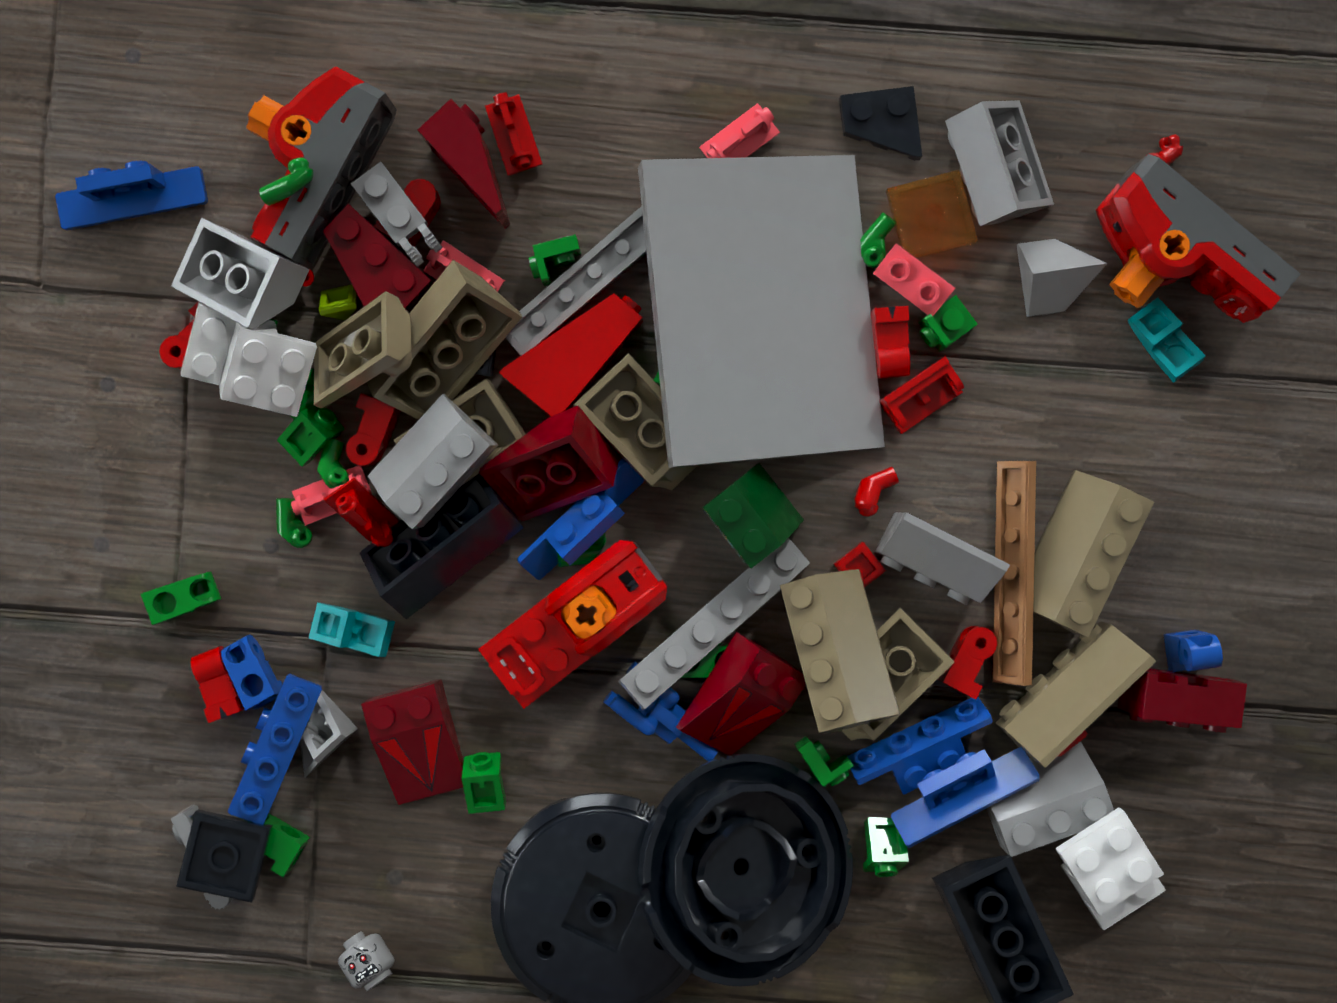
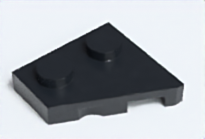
M914 86L840 95L839 105L843 136L858 141H868L873 146L886 151L891 149L908 155V159L914 161L922 158Z

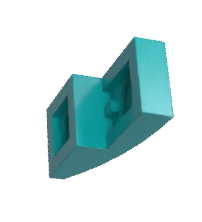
M1158 297L1128 319V323L1139 341L1173 383L1203 362L1206 357L1181 330L1183 323Z
M317 602L309 639L339 648H351L377 657H386L395 621Z

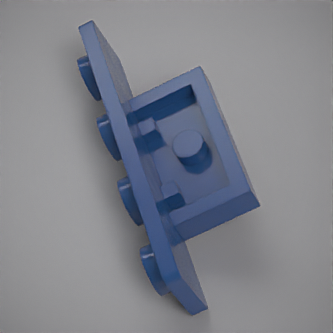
M132 161L126 163L125 168L113 171L109 168L92 169L88 171L87 176L75 178L76 190L60 192L55 195L61 228L67 231L203 205L208 202L203 171L198 166L163 173L146 161Z
M622 458L618 462L614 486L578 500L517 558L518 563L537 580H541L558 564L557 552L571 565L625 514L619 505L644 482V479Z
M288 674L272 709L264 707L255 727L262 731L256 744L249 741L241 763L246 764L247 767L229 806L228 813L230 815L256 824H264L322 691L320 685Z
M979 697L977 699L970 698L847 756L854 765L850 770L859 785L892 770L897 785L904 795L917 789V784L922 782L928 773L937 769L945 770L955 765L956 761L966 754L961 737L991 724L993 719Z
M1021 747L994 761H991L985 749L978 753L969 752L961 756L955 765L945 770L937 769L928 773L923 778V781L917 784L922 798L893 812L891 818L905 845L910 848L1038 782L1040 775Z

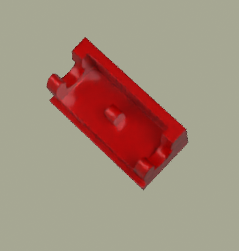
M945 356L879 401L899 433L903 434L963 393L962 389L965 387Z

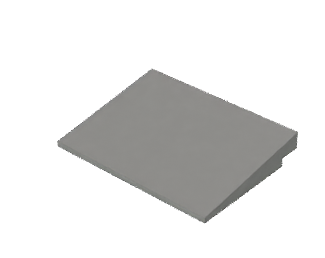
M855 155L641 160L638 166L668 467L711 465L885 447L866 264L861 257L860 239L863 236Z

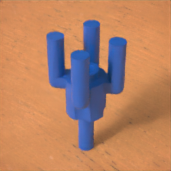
M632 663L626 673L632 670L638 663ZM671 687L644 710L640 706L638 709L614 691H611L603 701V703L645 735L649 736L655 733L667 744H670L678 737L708 762L713 760L718 753V750L676 728L686 710L677 704L679 695Z

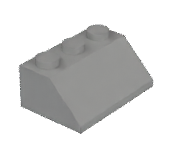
M1020 100L982 101L945 120L949 131L948 140L956 152L960 164V176L967 186L972 201L971 209L973 215L978 219L980 226L999 224L1054 205Z
M201 218L171 286L247 328L255 329L295 303L310 269L230 229Z
M442 394L372 470L368 478L384 503L411 529L421 528L428 523L498 447V444L445 394Z
M894 512L875 552L883 555L881 563L901 572L904 566L916 572L915 580L933 589L936 583L950 589L947 596L964 605H967L969 600L981 603L1010 566V564L907 512Z
M1081 741L1063 756H1057L1046 768L1029 758L1038 771L1040 780L986 808L1000 847L1011 857L1080 833L1114 811L1105 783Z

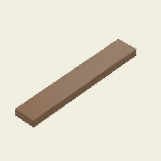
M997 461L995 557L1010 564V566L994 586V635L997 638V647L993 653V682L1021 686L1032 685L1036 461Z

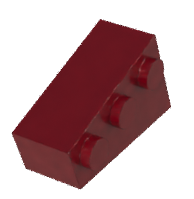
M347 204L323 230L364 307L387 291L397 296L405 310L410 313L434 284L350 204Z
M1149 668L1119 697L1118 708L1130 713L1129 719L1147 723H1153V720L1166 721L1168 725L1189 728L1190 724L1203 725L1205 730L1226 733L1227 727L1242 728L1247 683L1228 678Z

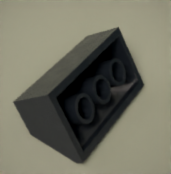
M479 474L462 485L424 527L411 529L401 519L391 527L393 541L389 546L382 547L371 543L359 553L380 597L405 619H408L503 543L511 539L517 532L523 529V526L514 512Z
M1010 855L964 862L932 878L989 1003H1058L1074 995Z

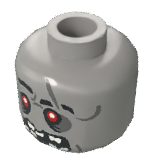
M361 931L343 943L346 951L340 955L338 964L353 988L360 989L364 987L367 992L393 974L390 968L393 966L395 959L379 934H370L365 937Z

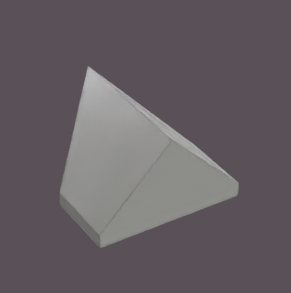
M1057 239L1017 244L1026 316L1033 317L1066 311L1107 263Z
M323 690L300 739L305 778L358 729Z

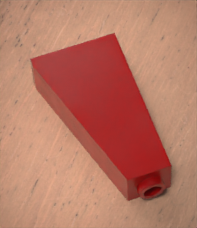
M613 293L503 367L499 374L551 417L571 409L641 326L643 317L639 315V312L642 308L625 295L620 299Z

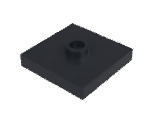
M198 809L194 814L176 887L252 903L255 899L273 825L256 824L241 818Z

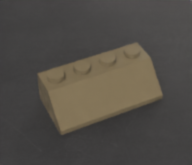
M452 260L409 313L411 319V365L405 372L396 377L380 373L367 382L374 398L419 420L442 394H445L453 401L523 316L481 276Z
M1074 470L1034 552L1033 613L1075 634L1089 638L1151 511L1154 501L1121 485Z
M860 570L816 574L780 585L819 733L831 734L900 715Z
M1104 622L1095 623L1089 638L1080 635L1081 641L1072 650L1068 648L1062 651L1053 660L1054 667L1046 675L1040 674L1032 680V685L1026 687L1028 692L1018 701L1012 700L999 713L1001 718L995 723L1018 747H1021L1026 752L1028 757L1044 768L1156 662L1150 654L1112 624Z

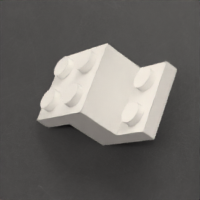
M198 302L181 368V376L219 385L220 398L222 400L297 417L317 346L314 342L279 334L275 321L268 320L255 329H250L209 306Z
M1119 807L1055 848L1064 862L1061 867L1103 930H1106L1166 891L1158 879L1164 873L1125 811Z

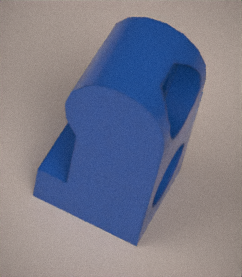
M1199 630L1164 634L1169 671H1195L1221 667L1223 654L1220 641L1216 635Z
M247 635L221 650L223 663L245 710L260 709L276 700L283 684L281 680L276 679L268 661L265 660L261 646L252 635Z

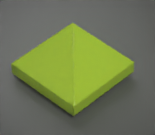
M353 285L322 291L319 304L320 316L347 320L357 308L358 295Z

